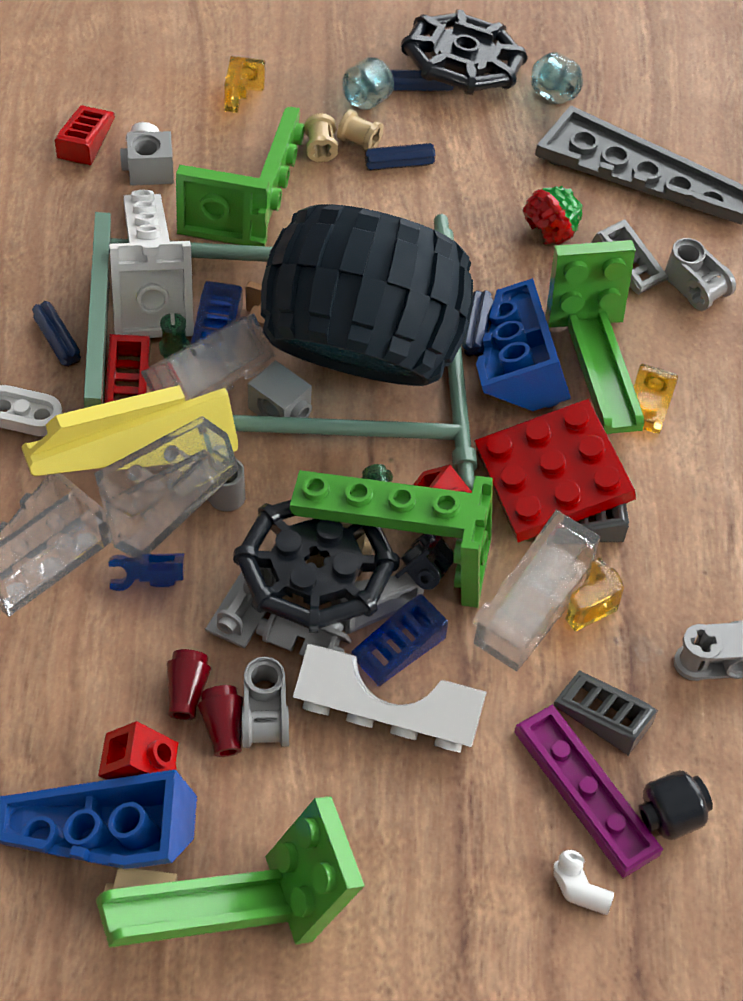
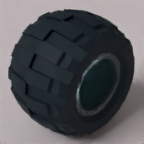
M318 204L306 207L293 214L291 224L287 228L282 229L270 251L261 287L260 315L265 319L262 333L277 349L325 368L386 383L408 386L429 385L442 378L444 367L449 366L453 362L465 339L473 308V279H471V274L469 273L471 266L470 257L457 242L446 235L401 217L346 205Z

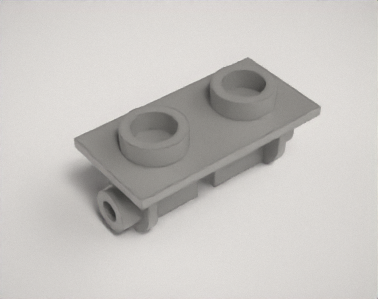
M259 568L266 586L272 587L276 580L271 568ZM242 571L205 631L245 649L256 631L260 620L264 618L267 612L259 613L252 607L253 598Z
M274 614L270 615L269 620L262 618L256 630V634L263 636L262 641L291 652L298 637L304 638V643L299 652L301 656L305 655L307 644H315L344 652V649L338 647L340 641L348 644L352 641L346 633L342 632L344 625L341 623L320 628L318 633H309V628Z

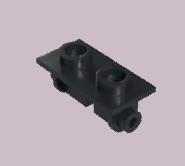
M423 533L410 545L411 548L400 557L404 564L394 576L398 579L407 572L420 588L431 590L439 584L444 573L453 564L454 553L443 540V536Z

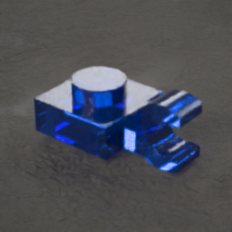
M184 553L141 554V557L137 558L114 555L108 561L109 567L119 566L124 568L127 573L123 579L110 580V589L114 591L128 589L136 579H139V582L150 581V586L170 587L175 585L176 581L184 580Z

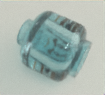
M550 52L534 64L531 84L534 91L555 104H563L574 99L581 91L583 86L582 70L580 65L559 52Z
M367 57L346 70L342 81L343 93L347 101L360 109H371L387 99L393 92V74L389 67L380 59Z

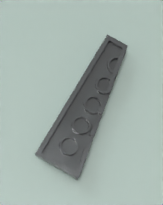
M571 105L536 146L535 156L546 159L553 165H564L741 225L743 224L742 184Z

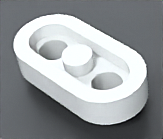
M0 385V428L35 436H46V424L54 416L62 414L59 400L49 394L9 385Z

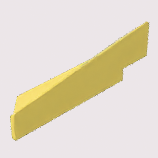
M180 385L58 414L46 424V436L39 441L25 442L22 445V452L31 475L41 476L235 452L238 450V439L226 388L185 401L183 391Z

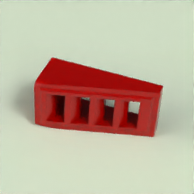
M80 105L59 131L55 139L57 158L92 165L115 119V112Z
M110 334L105 403L116 401L114 400L115 394L141 395L147 393L150 336ZM118 356L140 357V361L118 360ZM117 368L140 369L139 374L117 372ZM116 381L139 382L138 387L115 385Z

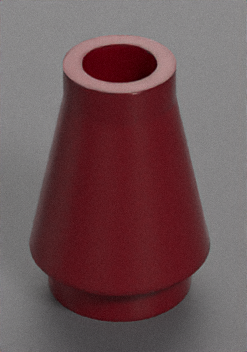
M180 649L174 651L172 659L167 661L168 715L179 720L195 719L201 692L204 691L211 672V667L208 665L209 657L206 654L196 650Z
M219 685L205 689L201 692L202 701L199 702L198 708L211 739L214 755L217 757H228L239 754L242 751L243 697L238 695L237 688L232 685Z

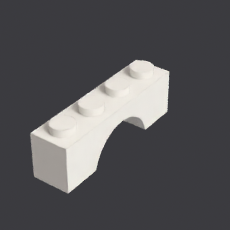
M307 644L293 697L304 700L302 708L311 712L329 715L330 708L347 712L346 721L372 728L374 720L392 725L391 734L416 740L419 732L436 737L434 745L437 747L461 752L462 745L469 747L473 745L487 692L441 680L430 694L418 702L402 705L389 703L375 696L366 687L358 670L356 656L315 644Z

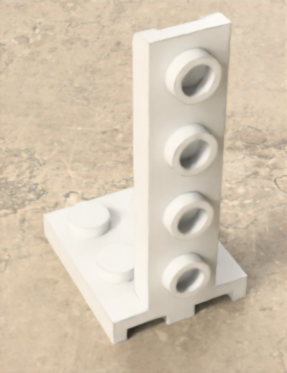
M135 190L131 195H123L128 243L109 244L114 334L150 336V338L194 336L190 241L170 242L161 194H154L151 190Z

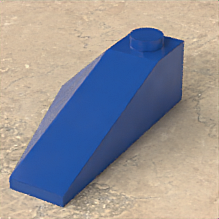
M533 278L496 290L489 316L491 326L489 333H485L483 337L485 348L483 355L478 356L476 363L483 392L531 411L553 407L560 402L570 400L571 396Z
M174 769L0 796V844L122 869L172 863L194 840L197 795Z

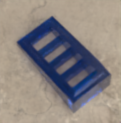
M212 281L204 283L189 351L190 359L228 364L243 307V289L241 286ZM210 313L228 315V317H227V316H220V315H213V314H210ZM206 327L215 328V329H222V330H225V331L213 330V329H206ZM208 340L223 343V345L218 346L212 344L202 343V341Z
M419 594L353 649L351 655L357 657V663L378 686H381L446 639L448 621L424 595ZM406 628L415 637V640L411 641L402 630ZM389 639L402 650L399 654L387 643ZM377 649L389 662L384 666L371 652Z

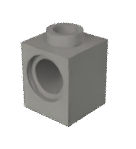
M171 131L127 133V148H120L122 171H129L130 186L174 184Z
M275 360L248 383V408L258 416L308 418L312 410V386Z

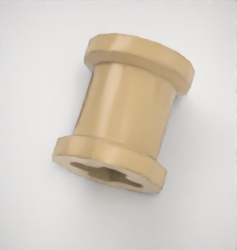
M350 109L340 121L337 138L341 141H346L347 139L363 146V150L366 151L368 148H376L383 134L384 125L378 121L374 123L358 117L356 111Z
M321 113L308 117L304 123L305 134L309 137L307 156L315 162H328L334 159L338 154L337 141L333 136L336 131L335 120L331 116Z

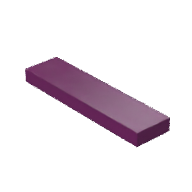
M553 704L516 725L514 731L516 736L623 879L661 855L663 851L662 846Z

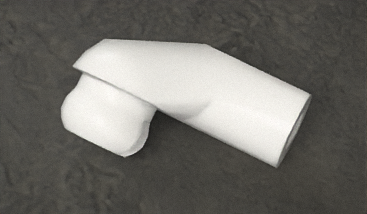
M574 850L562 852L559 860L554 864V876L565 899L570 903L608 915L614 892L588 883L583 871L585 861L580 853Z

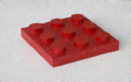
M589 399L474 440L476 450L488 477L493 478L494 491L518 543L636 500L635 489Z

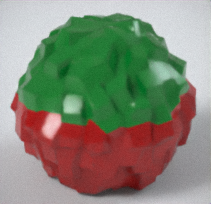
M555 186L538 189L533 192L526 200V205L523 207L522 212L531 229L536 227L542 229L541 232L545 240L543 242L544 245H559L567 240H571L574 233L578 230L580 220L582 219L583 205L576 199L571 189Z

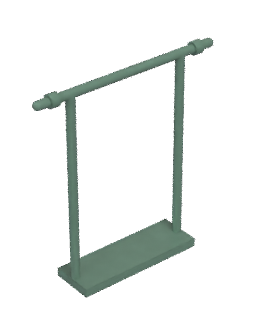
M95 212L84 408L104 403L111 270L109 244L128 243V239L111 238V213ZM444 214L436 215L434 218V230L454 240V234L449 228L447 216ZM190 242L191 258L268 262L272 247ZM461 347L453 362L447 366L453 424L233 415L235 429L239 432L454 440L455 449L452 452L453 469L470 490L473 489L477 456L476 450L471 447Z

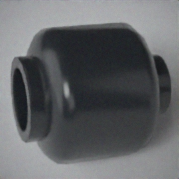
M681 770L674 771L647 783L643 790L644 803L638 806L642 821L649 831L657 830L664 838L669 840H675L704 827L708 821V812L713 809L711 796L702 779L696 775L691 777L687 772Z

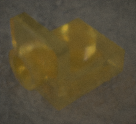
M236 56L230 57L224 84V111L238 113L241 99L248 98L249 90H264L266 65L264 60Z
M641 364L633 387L644 416L643 429L660 434L679 376L661 368Z
M601 557L592 560L587 584L579 587L571 595L566 620L575 632L618 611L624 590L623 582L618 572L613 568H609Z

